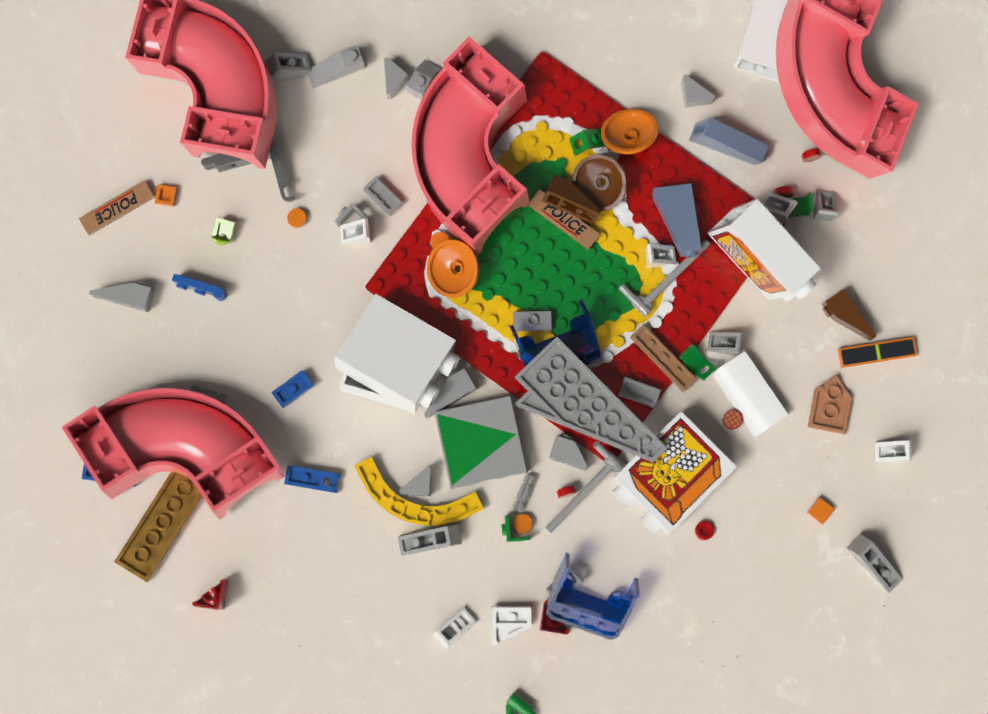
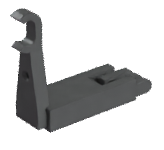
M272 142L268 159L272 161L281 197L285 202H293L296 199L294 196H285L284 188L292 183L285 181L275 142ZM221 153L201 160L205 170L217 168L219 173L252 164L246 160Z

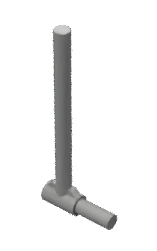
M707 240L701 243L700 254L710 246ZM697 257L685 258L645 298L637 297L625 284L621 285L619 290L645 317L652 310L650 303Z
M596 441L593 447L604 457L605 466L547 525L546 529L550 533L610 471L619 472L624 468V464L599 441Z

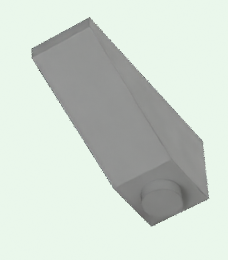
M357 45L335 53L311 67V71L307 75L312 88H316L365 69Z
M141 281L138 284L132 282L90 290L89 295L94 298L148 312L154 294L150 284Z
M458 368L447 378L434 403L424 413L426 419L435 415L434 412L442 411L476 391V387L465 369L460 371Z
M459 525L445 526L398 537L401 556L462 544Z
M861 534L847 547L854 558L888 593L903 580L877 546Z

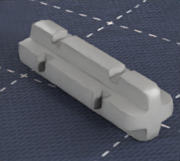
M192 385L189 390L216 399L223 404L227 400L225 394L219 393L218 395L215 391L205 388L200 389L196 385Z
M528 474L525 476L524 484L521 485L516 497L517 501L513 505L514 510L522 512L524 502L527 501L535 477Z

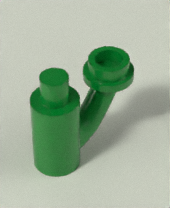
M515 691L506 701V714H514V709L519 714H537L532 710L533 706Z

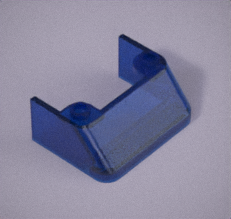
M579 300L582 315L570 321L569 327L571 331L535 344L530 336L519 338L514 326H510L513 340L524 368L556 337L585 366L596 362L600 358L601 352L593 321L583 300Z
M565 553L553 579L546 606L548 617L606 639H616L621 634L640 595L638 578L634 577L627 593L618 590L613 591L609 594L607 600L571 588L573 576L569 573V553Z

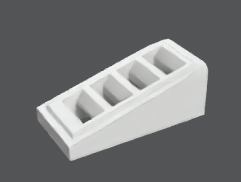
M463 607L435 631L434 636L447 649L477 621ZM463 615L469 624L466 625L459 616ZM455 620H456V621L460 624V626L463 628L462 630H460V629L456 626V624L454 623ZM449 625L457 633L455 636L447 628ZM442 631H444L448 635V637L450 638L449 641L441 633Z

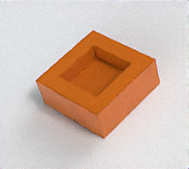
M158 184L154 203L174 207L177 187Z
M818 497L807 511V514L823 525L835 509Z

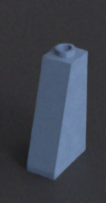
M711 117L695 123L689 141L753 165L763 163L768 156L767 149L769 145Z
M691 184L653 188L652 198L680 257L694 258L700 255L701 242Z

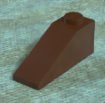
M555 174L552 176L542 202L594 225L601 211L572 182Z
M845 289L822 303L823 312L827 317H831L833 321L868 341L877 337Z

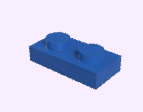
M302 370L271 393L281 407L285 408L313 388L314 385Z

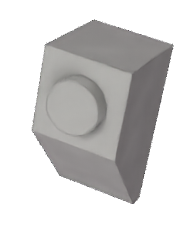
M273 53L265 61L273 80H287L311 71L307 54Z
M424 60L411 76L406 86L407 93L422 100L427 88L441 68Z
M561 434L560 437L556 436L549 459L586 471L587 464L575 441L571 440L572 437Z

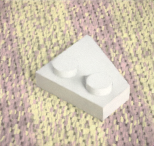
M492 606V645H496L498 642L531 627V606Z

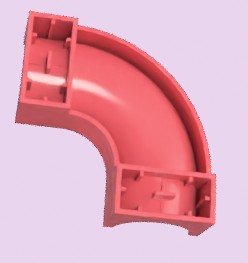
M140 0L125 58L139 74L174 79L190 86L193 94V106L188 107L180 143L193 157L200 158L201 153L204 152L221 153L246 160L258 168L265 169L275 129L277 102L271 73L254 42L234 19L223 11L202 1Z
M788 0L777 34L776 67L783 97L796 123L821 151L859 174L871 179L893 172L919 103L889 86L880 88L870 79L864 69L861 58L863 37L870 34L882 0Z
M469 36L443 62L444 68L427 88L415 116L411 146L415 173L431 210L450 233L459 241L469 245L476 256H478L482 252L485 241L495 227L513 210L521 206L525 208L530 203L527 189L502 166L497 165L491 157V146L496 133L524 105L527 97L524 84Z
M155 388L129 393L113 399L98 408L93 406L61 427L102 492L112 500L150 475L159 472H176L193 481L212 512L220 520L226 516V512L235 502L250 491L267 482L279 481L285 477L260 436L238 413L216 399L189 390Z

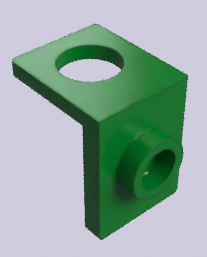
M601 129L582 130L569 138L574 156L587 149L606 147L602 141ZM578 138L582 141L580 149L576 147V140Z
M808 192L805 197L789 198L795 200L797 204L788 218L810 216L814 211L811 192Z
M693 344L679 356L689 371L703 381L717 368L716 365L707 361ZM704 367H709L707 372L700 373Z
M509 515L504 516L505 524H501L502 536L506 535L507 542L530 540V537L511 539Z

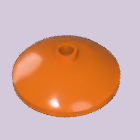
M626 109L611 115L604 122L601 129L604 145L611 151L620 154H634L643 151L655 141L658 135V125L655 118L650 113L639 109Z
M459 240L441 242L429 255L427 262L428 279L432 287L445 297L455 298L467 294L475 286L479 276V262L475 252L469 245Z

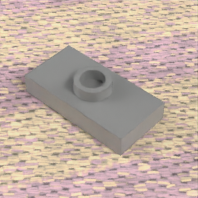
M377 176L363 188V191L389 216L403 204Z
M551 311L513 312V332L552 330Z
M624 377L618 396L655 408L661 389Z

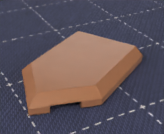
M835 375L814 389L807 427L846 435L852 396L846 390L838 375Z

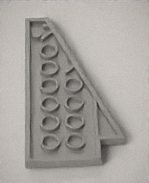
M558 337L515 376V379L528 391L515 403L517 407L652 463L667 449Z

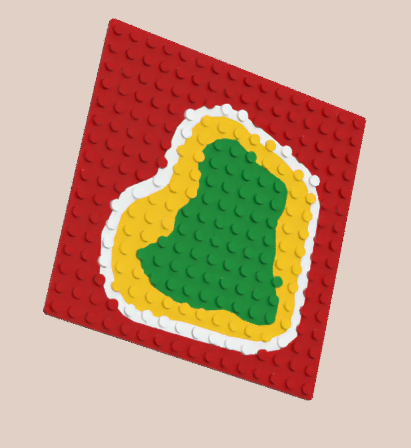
M541 51L519 79L525 86L527 101L496 133L491 146V157L497 165L502 166L527 189L529 202L539 189L545 193L554 174L572 182L576 166L588 156L604 154L617 160L623 167L627 177V190L624 198L616 207L602 211L594 225L582 220L600 234L598 239L587 250L528 205L525 208L523 206L518 207L495 227L485 241L482 252L477 256L479 276L472 290L461 297H445L432 287L428 279L427 262L433 250L430 240L438 232L445 233L449 240L458 239L438 220L427 202L368 281L365 288L374 296L375 294L381 296L455 339L454 354L518 400L528 391L515 379V376L558 337L643 423L653 408L618 396L624 377L661 389L657 402L672 381L630 339V336L645 324L679 361L685 365L679 356L691 344L695 345L696 348L747 278L710 237L708 232L734 207L755 199L659 132L655 141L648 148L638 153L620 154L605 147L587 149L574 156L569 140L570 137L582 130L602 129L604 122L611 115L626 109L546 52ZM578 138L576 140V147L580 149L582 141ZM602 178L601 182L605 185L606 180ZM691 184L700 242L702 243L704 240H707L710 246L650 303L652 310L644 317L619 290L620 286L625 284L637 297L645 298L686 258V256L680 257L652 198L653 188ZM647 244L674 246L676 265L647 268L645 258ZM551 311L552 330L513 332V312ZM546 419L604 461V457L593 447L594 443L599 440ZM599 441L609 452H612L617 458L623 451L614 446Z

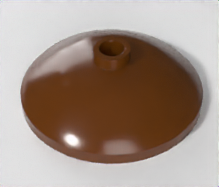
M595 154L588 156L579 162L573 172L572 183L601 212L616 207L625 196L627 190L625 171L617 160L608 155ZM602 178L606 180L605 185L601 182Z

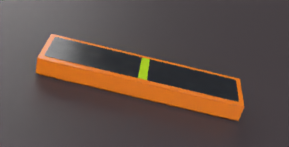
M914 337L840 348L838 349V356L841 368L915 357L917 356Z

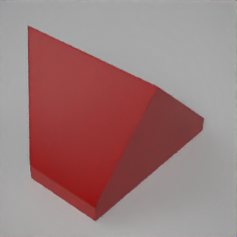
M226 579L220 580L217 586H213L209 591L201 595L198 601H194L191 604L194 607L224 610L228 581Z
M548 600L544 601L539 630L565 635L569 634V630L565 627Z

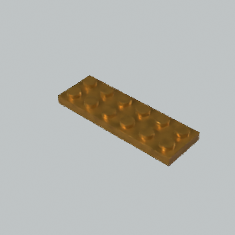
M176 472L169 474L114 562L145 582H149L202 498L201 493L191 479Z

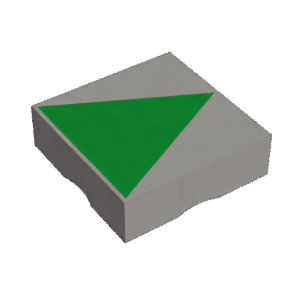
M510 396L434 412L450 489L470 486L492 479L526 474V466Z

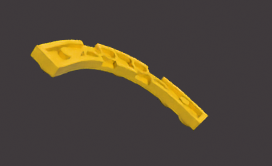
M372 457L354 465L371 497L388 513L406 522L424 526L447 525L463 520L484 509L476 492L446 505L422 506L401 498L388 487Z

